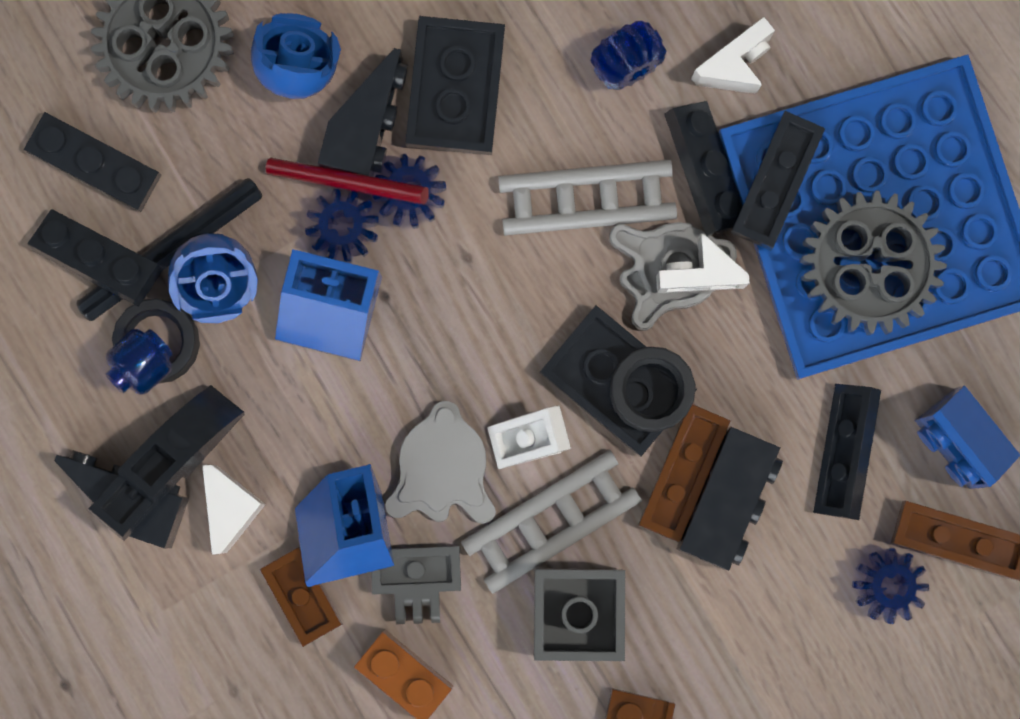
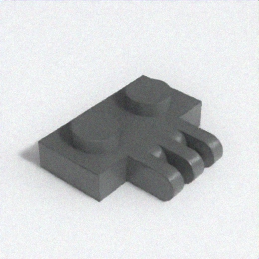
M460 546L392 549L394 566L371 571L372 595H395L396 625L405 624V606H413L414 624H422V606L426 605L431 606V623H440L439 592L461 591Z

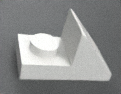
M763 17L696 68L691 79L696 86L757 93L762 84L744 60L747 59L751 64L763 56L771 48L767 42L770 41L775 30Z
M702 233L698 237V269H693L692 262L667 263L666 270L659 271L656 276L657 293L744 289L750 283L749 274Z
M560 406L539 410L487 427L498 469L556 455L571 449Z

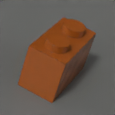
M386 629L354 666L355 669L416 719H429L453 688L449 681Z

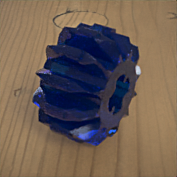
M635 21L631 25L625 24L621 29L613 31L610 36L602 39L600 45L593 49L590 61L595 68L594 72L600 81L604 82L607 89L621 90L626 86H632L639 80H644L645 76L654 72L656 67L663 63L667 50L662 43L663 39L658 31L654 30L649 22Z
M401 154V168L396 169L394 164L388 160L384 163V167L390 177L384 175H375V177L403 183L413 182L414 185L427 187L429 190L427 202L423 205L382 196H372L375 202H386L379 210L383 218L396 211L393 219L394 226L401 227L405 216H409L411 227L417 229L419 228L417 215L422 213L429 222L435 220V215L429 208V205L436 208L444 207L445 200L434 194L445 191L447 189L446 182L440 180L433 181L440 173L437 165L431 166L423 172L426 163L424 156L419 155L413 167L409 164L407 154Z
M334 189L332 192L333 203L328 204L323 196H319L316 199L319 206L323 209L322 213L308 210L307 217L319 224L305 228V233L308 237H319L312 245L316 253L323 251L329 246L326 258L336 260L340 250L342 251L344 261L352 263V249L356 248L363 257L369 253L366 246L362 243L363 239L375 243L378 241V235L366 228L375 227L380 224L378 216H365L373 208L370 200L363 201L356 206L359 198L358 192L351 191L345 202L340 190ZM340 217H346L350 224L354 223L353 229L347 227L349 233L344 236H340L336 229H332L333 224L338 225L336 219Z
M895 548L886 549L884 560L877 552L869 553V560L873 568L865 564H858L856 570L866 576L865 581H852V588L865 589L866 592L855 600L856 604L862 607L872 603L867 616L875 620L883 612V618L887 624L895 623L897 612L903 620L908 621L912 619V612L908 604L922 609L925 602L915 596L916 591H929V584L916 583V578L926 572L924 566H915L909 569L913 562V555L904 553L898 560ZM896 576L898 581L894 582V584L899 585L897 594L888 593L884 595L882 591L887 590V588L881 587L883 579H893Z

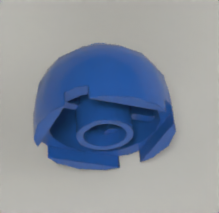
M280 13L273 15L272 21L264 26L262 21L257 25L251 47V63L257 79L269 91L289 99H305L316 95L331 82L335 74L341 51L336 35L331 32L329 37L320 30L321 22L300 14Z
M205 233L192 237L176 250L170 261L168 290L173 304L180 312V308H182L186 313L191 314L192 319L200 323H222L235 319L243 313L242 308L248 304L250 299L252 302L256 296L258 278L249 252L237 240L228 236Z

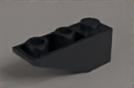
M394 48L328 121L318 159L319 167L371 177L374 176V172L382 173L387 155V148L381 147L385 130L391 132L393 130L398 106L392 105L395 89L403 90L408 71V64L402 63L401 49Z
M72 450L70 457L56 455L54 461L93 503L119 476L117 470L121 466L114 464L112 471L96 467L98 459L96 457ZM175 485L129 537L164 549L172 548L189 498L178 495L181 487Z

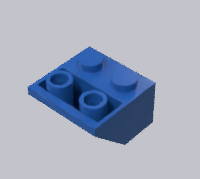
M292 249L281 291L275 340L361 361L382 280L380 272Z
M965 385L953 389L915 420L921 428L917 431V434L922 442L932 452L939 450L949 463L945 466L947 473L960 487H963L965 484L969 489L991 487L1020 457L1019 452Z
M371 464L326 475L295 507L307 587L394 566L382 492Z

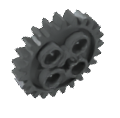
M105 0L111 8L110 12H96V16L104 24V27L93 28L91 33L95 38L102 40V43L92 46L91 51L95 55L104 58L99 60L95 66L100 72L111 71L105 77L104 82L109 87L120 84L116 94L122 100L133 93L132 104L136 108H140L146 99H148L149 108L157 113L161 101L165 102L171 113L175 112L176 100L182 99L191 108V95L196 92L200 97L207 99L208 96L204 85L208 82L213 86L219 87L221 84L214 75L215 71L228 72L230 69L221 59V56L234 54L233 48L223 43L224 40L234 37V33L229 27H220L230 19L226 11L215 12L221 4L220 0ZM155 5H169V11L163 19L152 20L149 18V13ZM183 11L188 12L187 17L182 18L178 22L179 15ZM193 29L204 31L203 38L197 45L186 46L183 44V38L188 31ZM160 36L163 39L169 38L171 43L167 47L161 44L157 46L155 40ZM133 37L142 39V46L136 53L131 55L123 53V45L128 39ZM147 62V68L143 72H138L139 66ZM165 63L177 65L176 73L171 79H157V71L160 66Z
M876 190L872 193L869 202L866 203L862 193L857 192L853 196L852 207L843 197L836 202L839 214L826 208L822 212V216L827 225L815 221L810 226L818 238H806L803 241V245L812 250L813 253L800 258V263L812 266V271L804 274L801 280L806 282L814 281L816 285L807 294L808 298L817 296L823 298L824 301L820 304L817 311L821 313L832 308L835 311L831 321L832 324L835 325L844 317L847 318L848 332L855 331L860 323H864L866 335L874 334L877 323L880 324L884 334L892 332L893 320L902 329L909 326L910 322L907 312L916 318L922 317L925 313L919 302L929 305L935 303L937 299L928 289L940 288L944 284L942 280L933 276L934 272L947 268L946 263L937 261L934 255L945 249V245H932L930 241L939 232L938 228L925 230L922 227L929 215L925 213L914 218L911 215L914 202L911 201L902 209L898 208V194H893L886 203H882L880 191ZM850 229L859 234L862 241L860 250H849L843 245L841 239L843 230ZM888 232L899 233L904 238L906 246L903 253H896L888 248L886 244ZM871 254H874V260L877 262L909 261L912 267L911 269H905L898 266L884 265L872 273L871 265H836L834 258L840 257L847 260L862 261ZM843 273L853 274L859 280L860 289L856 295L847 294L841 289L839 280ZM887 276H896L902 281L904 291L901 297H893L886 292L884 281Z

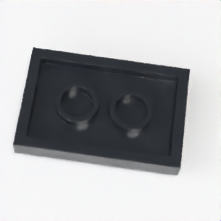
M419 16L405 141L406 147L492 155L505 24Z
M595 305L542 368L540 374L641 457L662 431H639L625 424L614 411L610 398V383L618 364L631 352L646 346ZM649 363L639 366L631 373L626 385V394L629 403L636 411L644 415L657 416L666 413L673 407L678 398L679 387L676 377L669 369L660 364Z

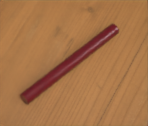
M272 157L267 160L265 167L268 175L423 205L427 202L429 190L424 186Z

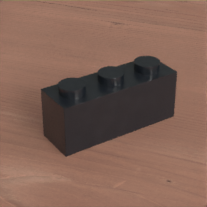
M732 426L729 427L676 549L723 570L729 571L732 563L739 566L749 544V541L743 539L749 523L757 524L766 503L765 500L760 498L766 482L773 484L781 469L783 460L777 458L781 447Z

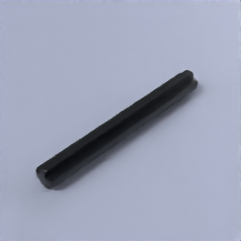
M250 178L243 180L141 255L157 263L163 271L170 265L172 257L181 245L192 237L205 233L214 234L262 198L261 191ZM97 286L79 299L76 305L87 320L94 321L123 299Z

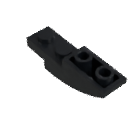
M210 385L170 417L117 470L119 476L88 508L89 512L125 541L182 477L188 478L245 415L244 411Z

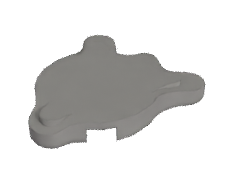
M682 222L665 224L651 231H641L625 224H617L611 229L609 235L610 244L623 254L631 257L634 261L632 268L621 273L619 281L622 287L635 298V307L631 320L636 329L647 331L666 312L688 309L699 305L714 291L657 293L656 276L659 271L666 270L667 263L692 262L693 269L699 268L698 237L701 233L704 235L705 233L693 227L692 224ZM711 235L707 236L733 261H736L737 252L735 246L730 241L716 239Z
M449 401L439 402L432 408L430 415L410 431L401 446L399 458L400 481L396 490L386 501V512L393 518H402L413 511L420 510L436 522H442L448 518L450 507L454 504H459L476 522L481 524L488 523L495 517L496 510L483 486V477L486 470V451L483 442L476 431L462 419L459 408L454 403Z

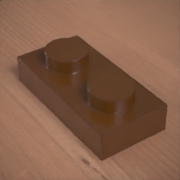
M300 547L260 569L302 647L343 625L322 585L318 584L307 587Z

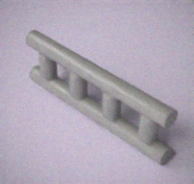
M671 159L498 176L500 193L513 192L515 218L502 219L504 236L677 219L676 203H662L659 178L672 177ZM642 179L645 205L619 207L616 182ZM599 184L602 209L576 212L573 186ZM556 188L558 213L533 216L530 190Z
M610 449L461 541L469 557L481 550L494 570L493 574L484 579L492 594L642 502L634 487L621 493L608 471L619 463ZM593 480L607 503L584 517L571 494ZM556 503L569 526L551 538L546 539L533 517ZM519 527L532 549L509 563L496 540Z

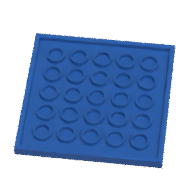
M969 54L719 130L718 134L743 206L784 111L825 128L774 248L770 251L754 244L797 380L1020 312V209ZM877 190L880 191L882 203H886L893 194H898V208L902 209L912 201L914 202V208L911 215L914 218L925 213L929 215L922 227L925 230L938 228L939 232L930 241L932 245H945V249L934 255L935 260L946 263L947 268L934 272L933 276L942 280L944 284L940 288L928 289L937 299L935 303L929 305L919 302L925 313L922 317L916 318L907 312L910 322L909 326L902 329L893 320L892 332L884 334L880 324L877 323L874 334L866 335L864 323H860L855 331L848 332L847 318L844 317L834 325L831 323L835 312L832 308L821 313L817 311L824 300L821 296L808 298L807 294L816 285L814 281L806 282L801 280L804 274L812 271V266L800 263V258L813 253L812 250L803 245V241L806 238H818L810 226L815 221L827 225L822 216V212L826 208L839 214L836 202L843 197L852 207L853 196L857 192H861L866 203H868L872 193ZM843 230L841 235L843 245L849 250H860L862 241L859 234L854 230ZM896 232L887 233L886 244L888 248L893 252L903 253L906 246L904 238ZM871 254L862 261L847 260L840 257L834 258L836 265H871L872 273L884 265L898 266L905 269H911L912 267L909 261L877 262L874 260V254ZM843 273L839 280L841 289L847 294L856 295L860 289L859 280L853 274ZM892 275L885 278L884 287L886 292L893 297H901L904 291L902 281Z

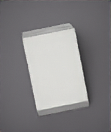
M204 465L203 475L212 555L223 554L231 549L266 504L220 467Z

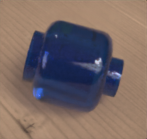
M133 329L106 352L105 359L111 369L105 375L121 393L124 394L130 389L138 395H144L171 372L172 365L169 358L173 353L153 330L148 329L146 332H143L139 329Z

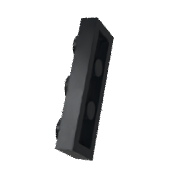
M708 102L694 103L669 110L664 115L705 235L710 236L732 230L742 208V203Z
M784 111L733 226L732 234L770 251L774 248L825 131L824 127Z
M46 112L42 115L24 148L27 153L139 212H142L161 177L158 171Z
M53 209L49 211L27 243L33 252L138 307L162 273V269L157 263Z
M835 383L813 513L859 521L881 395L880 389Z

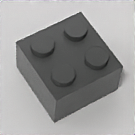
M534 568V661H625V570Z

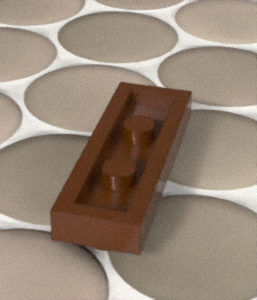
M692 404L688 414L682 419L638 523L639 526L680 543L731 420Z
M902 501L891 540L892 544L1020 581V534L909 501Z

